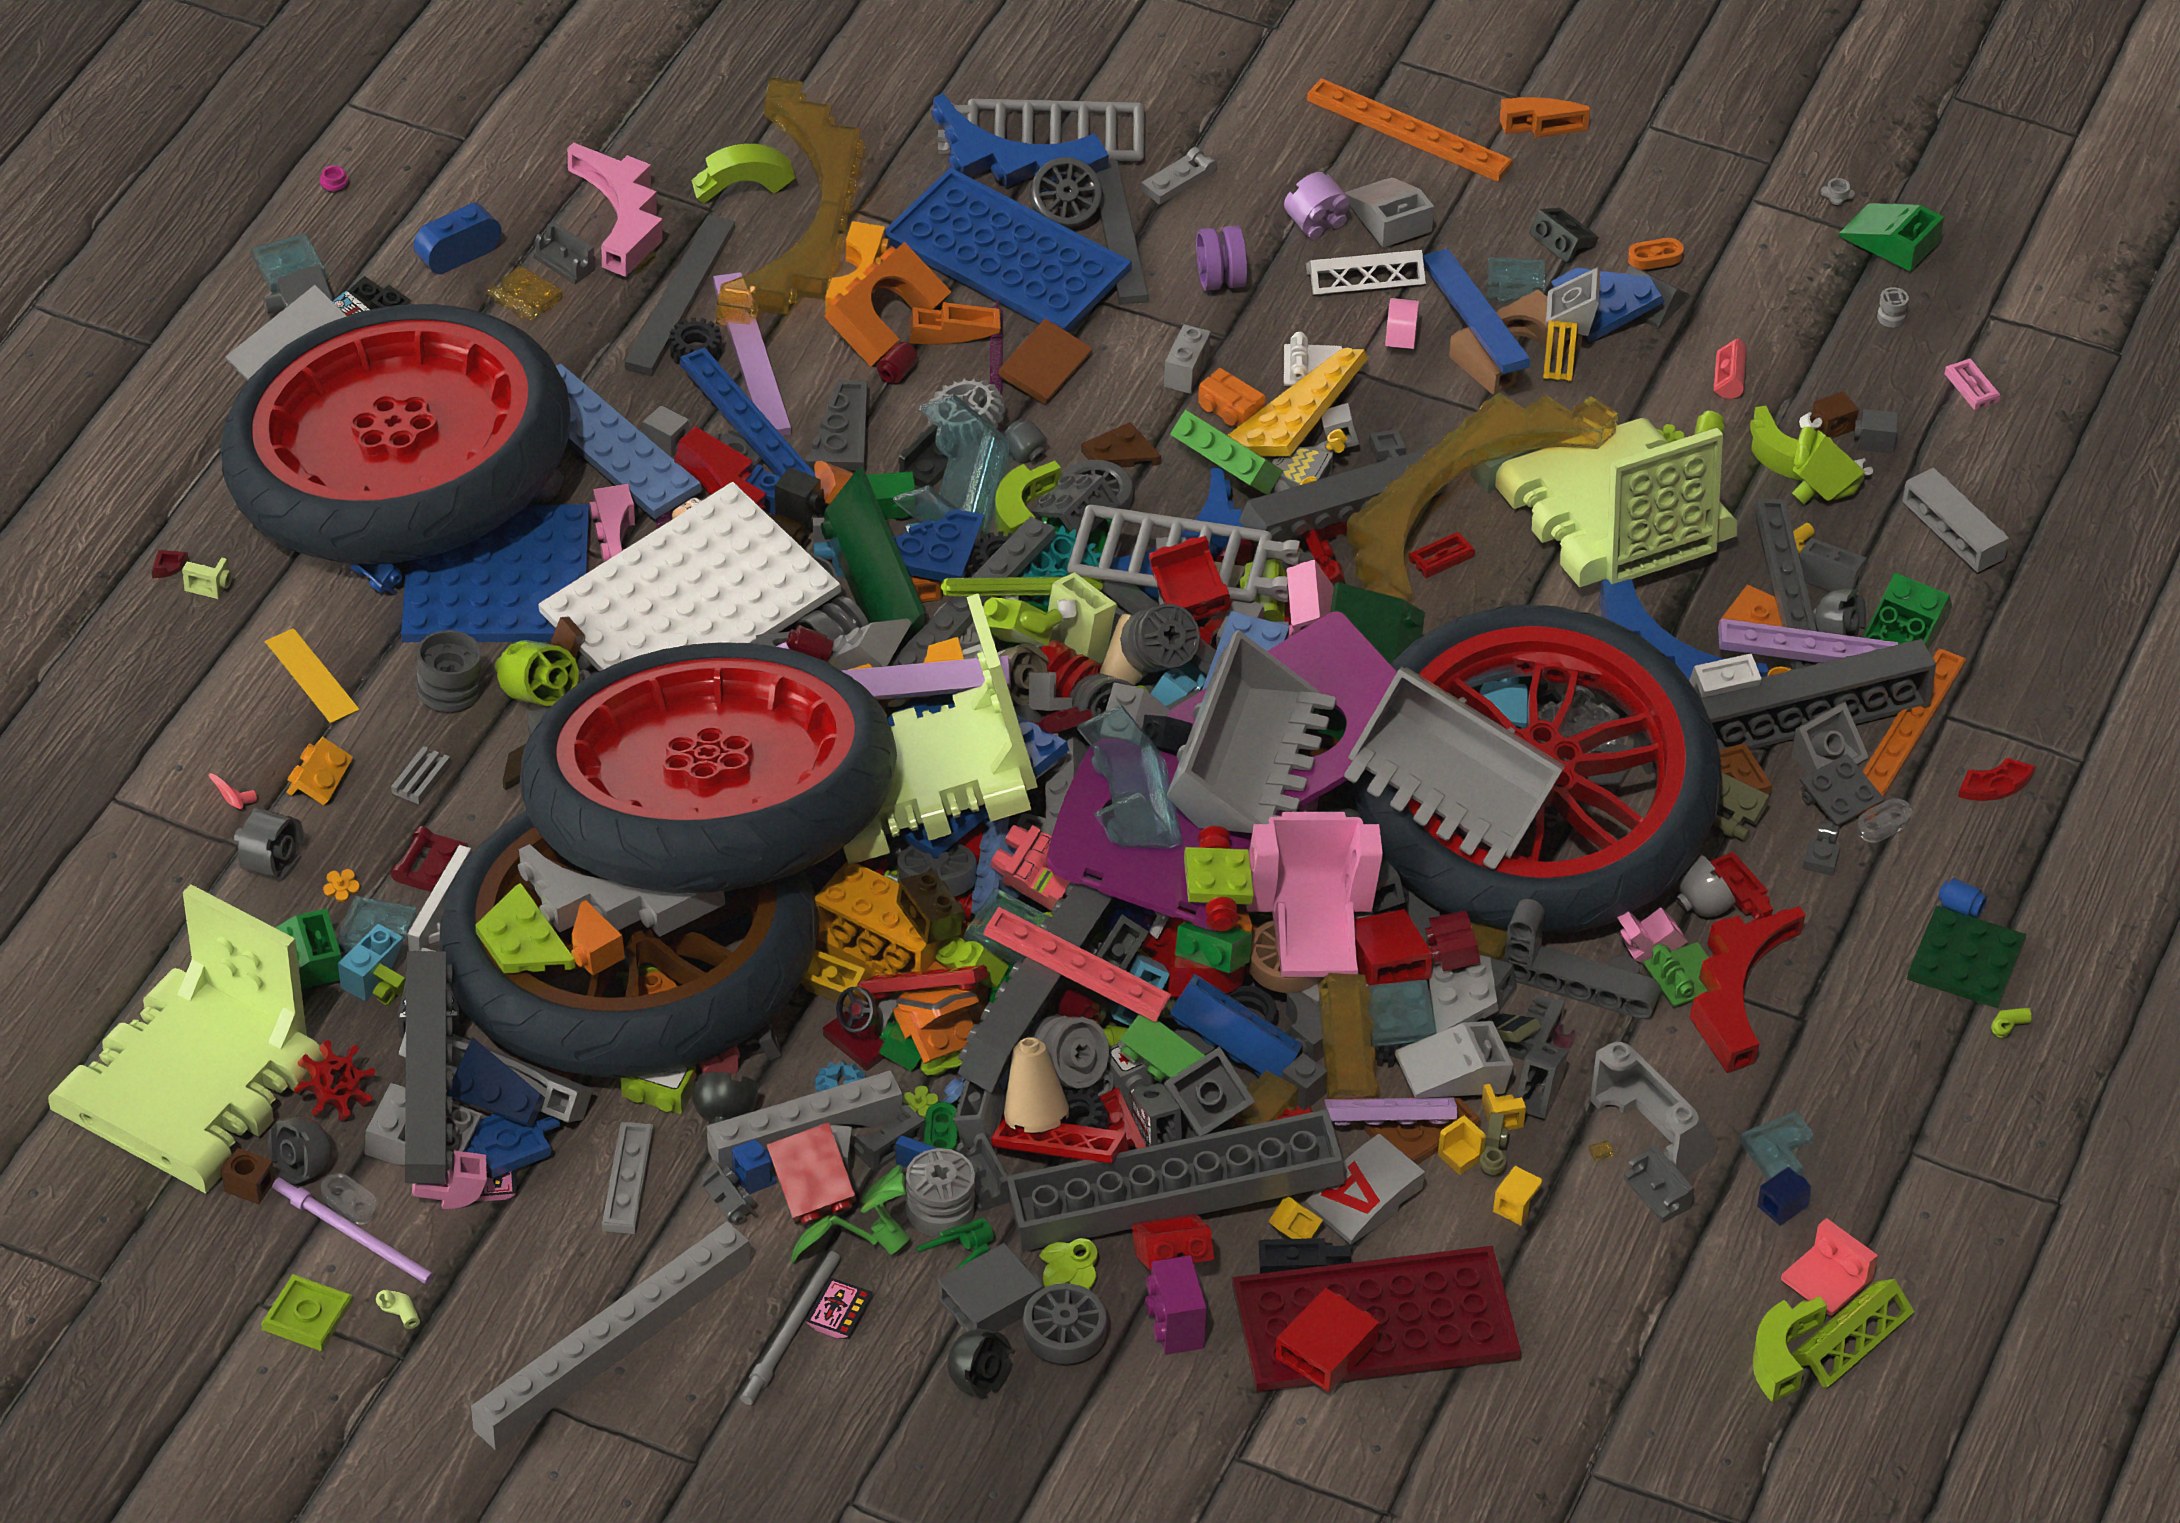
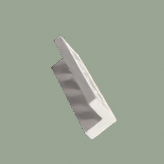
M1422 250L1310 260L1306 263L1307 275H1311L1313 295L1426 284ZM1416 264L1418 279L1408 280L1399 271L1405 265ZM1384 267L1393 273L1386 282H1379L1371 275L1376 268ZM1358 270L1364 275V278L1359 284L1351 285L1343 278L1347 271ZM1331 273L1337 279L1331 287L1319 288L1318 274ZM1395 276L1400 279L1399 281H1392ZM1367 278H1368L1370 281L1373 282V283L1363 284V283L1367 280ZM1339 281L1345 285L1335 287Z
M462 845L458 846L407 934L409 951H434L427 949L429 944L440 940L441 918L449 889L455 877L470 857L471 848Z

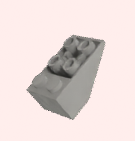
M1391 177L1344 192L1350 200V207L1382 248L1432 232L1434 206L1422 190Z
M1493 1021L1463 1022L1395 1051V1056L1414 1098L1482 1095L1484 1084H1491L1494 1094H1503L1514 1066Z
M390 1083L366 1129L365 1155L394 1165H405V1087ZM452 1103V1116H446V1123H452V1143H446V1151H452V1154L454 1150L465 1151L482 1117V1113Z

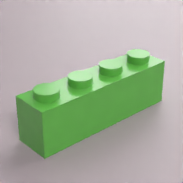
M1186 409L1170 433L1176 439L1266 495L1271 492L1283 472L1275 464Z
M1140 1014L1117 1044L1122 1048L1120 1053L1133 1063H1136L1137 1060L1148 1067L1146 1072L1158 1082L1169 1080L1205 1056L1160 1021L1154 1022Z

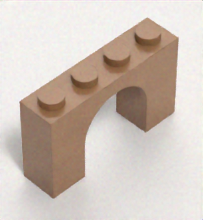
M1539 289L1521 297L1506 307L1500 308L1496 312L1513 336L1531 338L1546 348L1548 325L1546 324L1547 296ZM1469 327L1457 331L1451 336L1449 358L1492 395H1496L1516 384L1517 371L1503 374ZM1554 328L1551 353L1557 358L1559 329ZM1565 331L1563 358L1569 354L1571 332ZM1576 334L1575 351L1581 348V334Z

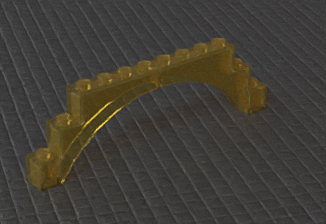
M770 77L765 95L764 116L791 136L807 155L818 178L822 201L811 226L800 241L784 255L753 273L721 283L716 304L715 324L727 326L728 323L750 325L751 317L757 318L758 310L788 314L790 303L795 304L797 296L825 300L832 278L836 277V272H832V270H838L840 253H836V251H842L844 234L840 233L841 231L846 232L848 215H845V212L850 213L852 196H849V194H854L856 177H853V175L858 176L860 159L857 156H863L864 140H860L861 128L835 125V117L831 116V105L806 101L807 94L802 93L803 82Z
M1497 393L1492 399L1484 401L1478 411L1472 416H1467L1461 425L1453 432H1448L1436 447L1428 449L1423 458L1416 464H1411L1397 480H1392L1381 494L1372 497L1361 511L1355 512L1350 516L1347 521V542L1359 549L1355 557V576L1368 584L1366 590L1402 598L1411 603L1412 590L1404 565V546L1408 532L1420 510L1441 487L1464 471L1486 461L1524 450L1552 447L1598 449L1616 433L1618 413L1592 396L1588 397L1582 404L1578 403L1572 411L1545 394L1536 402H1531L1526 409L1500 393Z

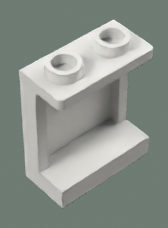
M1751 653L1696 665L1693 668L1689 681L1696 692L1701 693L1702 698L1759 686L1762 678Z

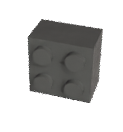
M1220 1047L1164 1082V1086L1181 1108L1182 1114L1196 1136L1206 1135L1255 1103Z

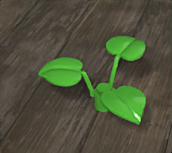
M901 1164L878 1179L861 1199V1202L864 1204L860 1210L862 1214L875 1207L881 1216L871 1226L874 1232L872 1235L837 1216L831 1217L827 1215L801 1235L793 1248L791 1262L795 1265L798 1255L819 1239L831 1226L836 1224L866 1238L872 1245L879 1242L890 1255L898 1251L910 1237L890 1216L883 1202L906 1195L904 1186L905 1175L901 1173L903 1166Z

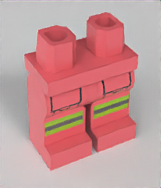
M1013 825L1005 838V843L1017 849L1015 854L1011 855L999 848L991 860L990 867L1003 875V884L1009 887L1012 886L1020 893L1052 911L1058 899H1063L1067 896L1064 893L1070 881L1055 875L1049 869L1046 862L1052 836L1040 832L1041 829L1033 825L1029 831Z

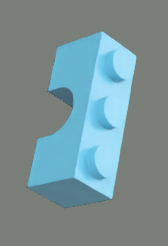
M1189 661L1179 668L1175 667L1163 674L1150 694L1164 706H1167L1197 689L1201 691L1207 675Z

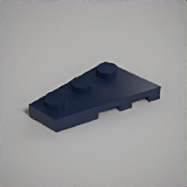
M473 1037L452 1079V1089H448L446 1092V1096H452L453 1101L529 1127L533 1126L545 1100L541 1093Z

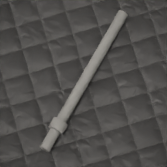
M830 1251L765 1358L761 1364H757L749 1376L750 1382L740 1397L743 1403L751 1405L761 1388H765L773 1377L772 1370L841 1258L836 1252Z

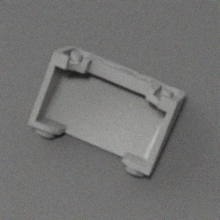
M1613 1042L1596 1051L1590 1101L1600 1111L1605 1108V1105H1615L1624 1114L1636 1107L1672 1143L1665 1148V1156L1684 1177L1709 1163L1715 1157L1717 1141L1696 1110L1631 1046L1623 1042Z

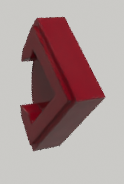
M158 550L151 570L152 578H165L181 571L189 560L188 552Z

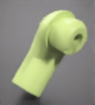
M382 1290L377 1294V1305L385 1312L399 1315L406 1329H413L420 1324L418 1314L408 1295L389 1290Z

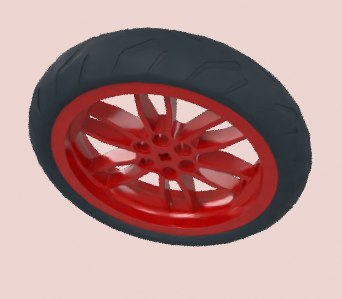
M1509 605L1467 614L1451 620L1419 637L1390 663L1396 672L1401 667H1407L1452 696H1456L1459 699L1464 697L1467 699L1466 704L1507 730L1509 727L1516 730L1515 735L1565 765L1564 770L1555 785L1560 784L1565 787L1554 785L1534 818L1535 841L1532 857L1529 856L1526 859L1523 856L1512 854L1509 859L1503 856L1494 870L1483 864V860L1489 851L1476 847L1473 854L1468 855L1460 850L1459 847L1464 839L1453 833L1448 841L1436 834L1442 824L1439 820L1443 818L1442 816L1434 812L1426 826L1415 822L1413 818L1422 805L1418 801L1411 798L1402 812L1391 807L1390 803L1398 789L1389 783L1379 797H1375L1367 792V788L1376 775L1365 769L1357 782H1352L1354 799L1363 824H1379L1383 858L1394 867L1400 879L1426 901L1449 913L1466 910L1471 923L1507 932L1519 901L1522 899H1532L1540 903L1545 910L1543 934L1572 933L1619 920L1617 917L1642 908L1676 883L1694 862L1714 823L1719 805L1722 776L1716 731L1701 697L1685 674L1671 659L1642 636L1613 621L1587 612L1549 605ZM1533 676L1527 706V727L1523 729L1516 728L1490 700L1474 690L1473 687L1498 679ZM1543 679L1553 683H1567L1568 686L1565 699L1553 722L1538 720L1537 692L1539 682L1543 681ZM1576 685L1588 688L1602 695L1629 716L1601 723L1569 738L1561 735L1571 713ZM1640 731L1644 733L1650 743L1648 746L1620 752L1586 753L1603 743ZM1538 740H1542V741H1545L1546 743H1539V742H1537V741H1538ZM1562 758H1566V759H1569L1570 761H1563V760H1561V759H1562ZM1649 762H1656L1657 767L1655 794L1644 818L1639 816L1613 793L1585 778L1588 776L1617 773ZM1574 798L1606 812L1632 831L1617 841L1593 821ZM1555 807L1582 836L1602 850L1570 860L1539 861L1544 835V808Z

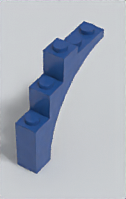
M944 93L933 97V110H931V114L936 124H941L945 130L944 134L950 145L949 165L968 177L991 168L997 181L1001 180L1004 186L1008 188L1032 176L1035 177L1038 170L1045 163L1060 157H1071L1088 164L1095 173L1108 169L1109 154L1095 133L1075 141L1057 144H1028L1011 141L991 134L971 123L955 109ZM1060 174L1062 179L1064 180L1066 178V174ZM1071 176V180H1077L1076 177ZM1053 177L1049 179L1050 181L1056 183ZM1044 187V189H1045L1046 192H1050V191H1051V190H1049V189H1047V188Z
M1211 468L1208 499L1195 520L1243 527L1239 521L1242 514L1241 509H1234L1233 500L1228 501L1227 497L1231 496L1230 480L1224 479L1223 468ZM1184 530L1181 537H1186V540L1193 537L1199 538L1200 533ZM1211 536L1209 550L1214 561L1217 558V552L1223 550L1229 541V537ZM1156 547L1145 552L1139 573L1153 575L1149 554L1155 552ZM1132 555L1113 558L1110 569L1128 571ZM1135 585L1150 598H1158V588Z
M1632 579L1611 584L1609 580H1602L1599 597L1601 617L1642 636L1671 659L1688 680H1690L1694 666L1724 660V658L1699 651L1679 641L1661 628L1646 612L1638 599ZM1756 663L1760 676H1767V664Z

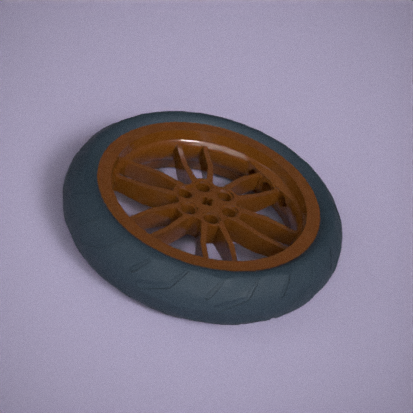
M526 810L509 820L507 824H503L470 855L449 889L440 924L439 947L440 951H446V964H452V984L449 985L453 995L462 1010L488 1037L512 1053L542 1066L581 1075L626 1078L668 1072L712 1059L747 1040L752 1034L757 1033L772 1021L788 1004L804 979V975L808 972L816 947L819 910L815 901L816 895L812 878L807 869L799 873L772 882L724 891V893L728 891L734 893L733 896L725 897V905L660 937L651 927L647 928L641 920L618 930L623 937L625 958L591 976L587 996L564 991L542 982L562 977L582 968L576 963V968L571 970H565L564 964L545 965V971L532 972L525 970L520 973H503L478 937L475 925L520 883L538 908L542 905L541 898L538 896L534 885L530 881H525L518 870V864L521 863L519 849L530 844L548 860L562 868L584 875L579 871L582 868L570 863L547 843L533 826ZM744 914H747L752 923L748 934L734 952L704 935L693 932L714 927ZM552 925V928L571 953L573 950L572 932L574 926L559 932ZM677 954L702 960L716 967L705 973L680 958ZM647 962L653 963L675 981L683 985L666 991L639 996V966ZM616 971L629 972L625 997H601Z

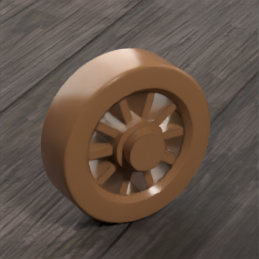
M1273 920L1262 924L1252 933L1250 962L1247 963V967L1252 977L1262 986L1277 992L1293 993L1314 986L1322 978L1281 976Z

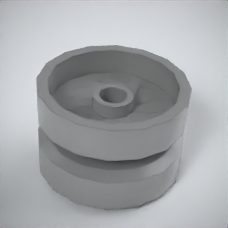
M1055 1015L1045 1017L1034 1025L1028 1035V1038H1036L1046 1045L1062 1087L1077 1089L1089 1087L1101 1078L1107 1068L1109 1058L1108 1039L1103 1029L1094 1020L1075 1016Z

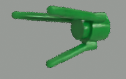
M979 1218L968 1224L941 1231L939 1238L917 1246L916 1250L921 1252L960 1238L962 1245L966 1249L972 1248L975 1251L954 1269L956 1270L988 1252L990 1249L987 1244L993 1241L994 1234L988 1221L984 1218Z

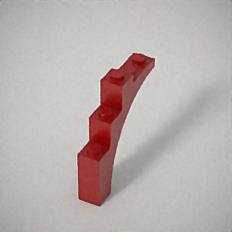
M696 426L679 440L674 462L692 474L707 489L710 495L729 483L734 482L764 512L766 511L764 502L767 493L747 482L753 475L751 474L753 460Z
M1800 906L1789 910H1780L1776 914L1762 919H1753L1747 924L1737 915L1728 919H1720L1711 925L1707 945L1714 955L1703 960L1699 980L1708 992H1703L1694 997L1689 1018L1726 1073L1755 1064L1760 1043L1748 1022L1744 1008L1743 985L1750 971L1764 955L1781 943L1801 935L1806 914Z

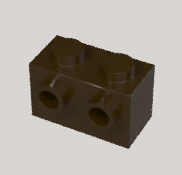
M934 870L900 879L896 903L926 944L961 934L962 921L965 918L964 908L959 901L955 900L949 892L946 882L941 881Z

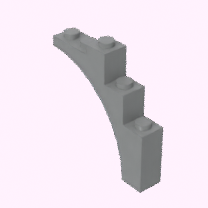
M530 844L519 849L521 863L518 864V870L525 881H530L534 885L542 901V905L539 907L540 912L559 932L574 926L580 903L584 900H587L617 931L641 920L647 928L651 927L659 937L725 905L724 891L672 893L625 886L611 880L585 876L562 868L545 858Z

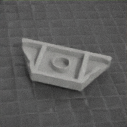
M1479 955L1480 963L1448 971H1442L1440 963L1434 964L1432 958L1429 982L1436 1033L1463 1022H1477L1479 1019L1486 1018L1499 1011L1491 957Z

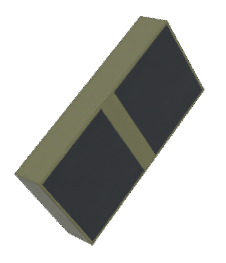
M1501 1013L1490 1020L1493 1021L1501 1040L1518 1043L1541 1028L1537 1017Z

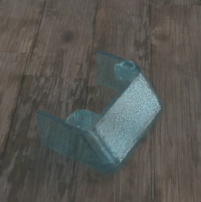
M955 394L920 405L919 411L938 426L936 445L948 457V462L939 493L928 485L895 496L894 502L919 523L929 519L931 522L945 518V513L954 509L984 514L985 523L981 533L986 532L989 529L995 508L996 491L1002 481L1009 456V444L1006 437Z
M1121 704L1077 725L1078 731L1093 748L1094 756L1091 757V761L1095 771L1099 775L1103 773L1108 779L1113 804L1095 812V817L1105 828L1109 840L1121 847L1170 849L1181 844L1182 837L1175 804L1166 797L1170 787V780L1165 761L1160 751Z

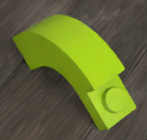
M738 144L718 150L706 157L708 168L700 172L691 181L696 198L705 204L724 188L735 182L755 181L775 194L796 177L790 159L778 150L761 144Z
M1766 405L1755 407L1754 418L1750 421V430L1753 436L1751 451L1754 456L1775 473L1788 478L1803 480L1793 471L1795 466L1793 461L1798 439L1791 438L1778 429Z
M1055 460L1038 466L1031 471L1022 464L1011 470L1002 479L995 496V526L997 532L1004 531L1003 536L1007 537L1008 533L1014 534L1030 516L1035 518L1026 505L1032 500L1051 492L1058 486L1057 482L1061 478V467Z
M1820 1296L1810 1301H1802L1793 1309L1783 1300L1766 1313L1759 1325L1753 1352V1370L1760 1388L1772 1403L1800 1390L1804 1369L1791 1355L1787 1345L1796 1338L1824 1325L1827 1304Z

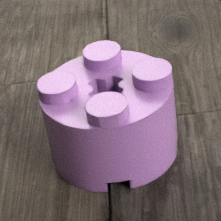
M1315 172L1306 176L1296 184L1299 189L1294 194L1289 192L1285 199V210L1311 240L1319 238L1324 230L1331 227L1334 229L1342 227L1347 221L1345 215L1349 209L1350 200L1329 174L1325 175L1323 172Z

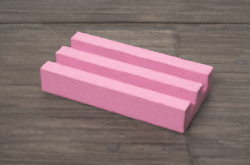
M1971 358L1946 366L1944 374L1974 410L1979 409L1980 404L1986 407L1989 406L1990 401L1994 404L1999 402V392ZM1977 383H1978V385L1983 389V391H1984L1986 394H1984V393L1980 390V388L1977 386Z

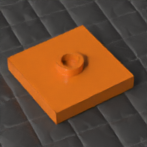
M1748 584L1722 616V619L1782 627L1775 596Z

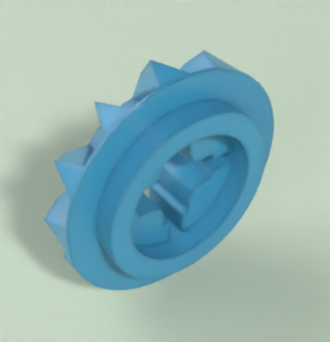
M844 1060L840 1064L829 1062L826 1068H819L818 1076L815 1078V1089L817 1092L837 1087L838 1077L840 1076L845 1078L843 1084L865 1078V1072L859 1070L856 1063L847 1065Z

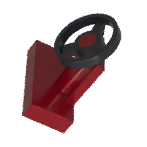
M863 987L847 988L838 998L836 1005L837 1017L823 1027V1036L864 1070L868 1071L886 1058L878 1053L884 1042L879 1038V1012L877 1011L873 995ZM857 990L862 992L867 997L869 1004L866 1000H863L853 991ZM848 995L851 1001L849 1012H843V1002Z

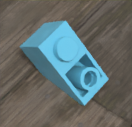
M378 923L338 962L341 988L366 1002L373 995L372 992L379 983L373 972L380 963L392 969L403 944V937Z

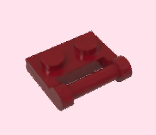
M1078 706L1047 714L1040 721L1032 723L1038 725L1041 731L1053 734L1094 721L1091 709L1079 711Z
M420 826L415 830L412 836L413 841L400 864L394 866L390 875L398 883L432 892L458 846L468 847V843L434 834L428 828ZM424 847L431 848L418 872L411 871Z

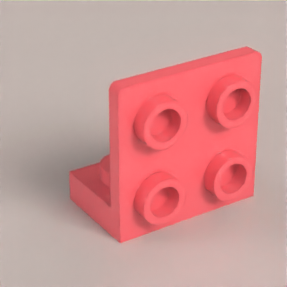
M1826 1218L1818 1225L1815 1245L1782 1273L1781 1280L1809 1301L1820 1296L1827 1304L1826 1314L1833 1316L1873 1280L1878 1255Z

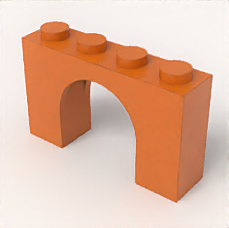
M905 242L897 249L891 246L880 256L883 261L879 265L874 261L863 272L866 276L864 279L860 280L856 277L845 288L848 291L845 296L841 293L836 295L828 303L831 309L823 316L870 367L900 340L876 314L871 301L872 289H889L900 295L911 308L917 307L933 310L951 293L947 286Z

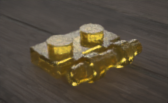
M521 265L501 280V288L491 285L487 290V294L493 297L496 303L501 306L506 305L513 309L514 314L521 318L526 317L529 320H533L536 317V310L544 314L563 299L561 289Z

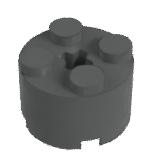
M260 808L252 810L243 828H238L234 835V844L238 846L240 868L281 878L287 877L296 867L300 855L295 854L297 845H303L304 840L303 827L298 819Z

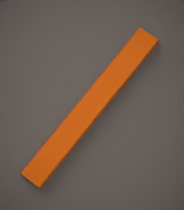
M1321 78L1307 93V101L1494 181L1499 182L1512 168L1513 159L1325 79Z
M1938 648L1933 656L1936 669L1930 706L1914 707L1911 711H1907L1908 709L1901 710L1862 771L1883 798L1966 665L1967 658ZM1881 803L1857 816L1870 821Z

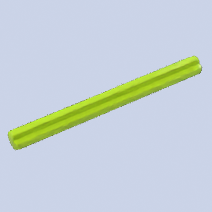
M1063 577L946 578L941 584V589L945 596H972L978 593L979 596L1051 595L1053 582ZM1082 577L1099 591L1103 589L1101 579Z

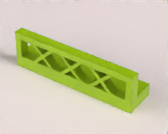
M1895 1279L1875 1281L1791 1353V1355L1800 1366L1810 1365L1822 1387H1829L1915 1311ZM1892 1297L1901 1310L1895 1317L1887 1315L1888 1301ZM1869 1317L1877 1318V1329L1874 1335L1865 1334L1866 1322ZM1848 1336L1856 1337L1855 1351L1852 1354L1844 1353L1845 1338ZM1827 1354L1835 1356L1833 1371L1827 1374L1820 1362Z

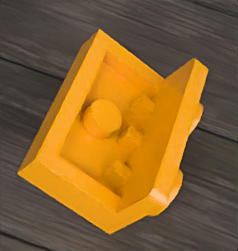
M323 736L315 745L309 743L300 756V759L303 760L302 765H297L287 779L291 784L286 793L292 796L299 789L324 806L331 798L353 756Z

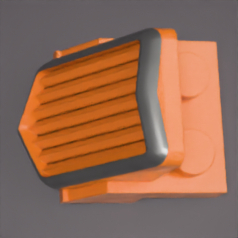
M943 986L910 989L897 998L896 1003L898 1007L892 1009L905 1039L913 1038L924 1064L963 1050L968 1042L966 1038L974 1026L968 1011L980 1002L977 995L971 991Z

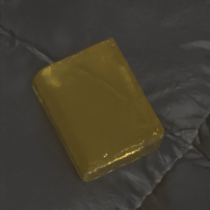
M1608 1140L1589 1145L1588 1147L1594 1161L1613 1156V1149Z

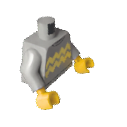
M1341 429L1332 431L1326 441L1316 446L1297 447L1291 456H1280L1279 459L1263 456V458L1283 470L1271 492H1279L1330 477L1333 465L1332 453L1334 451L1341 453L1345 448L1344 442L1347 441Z

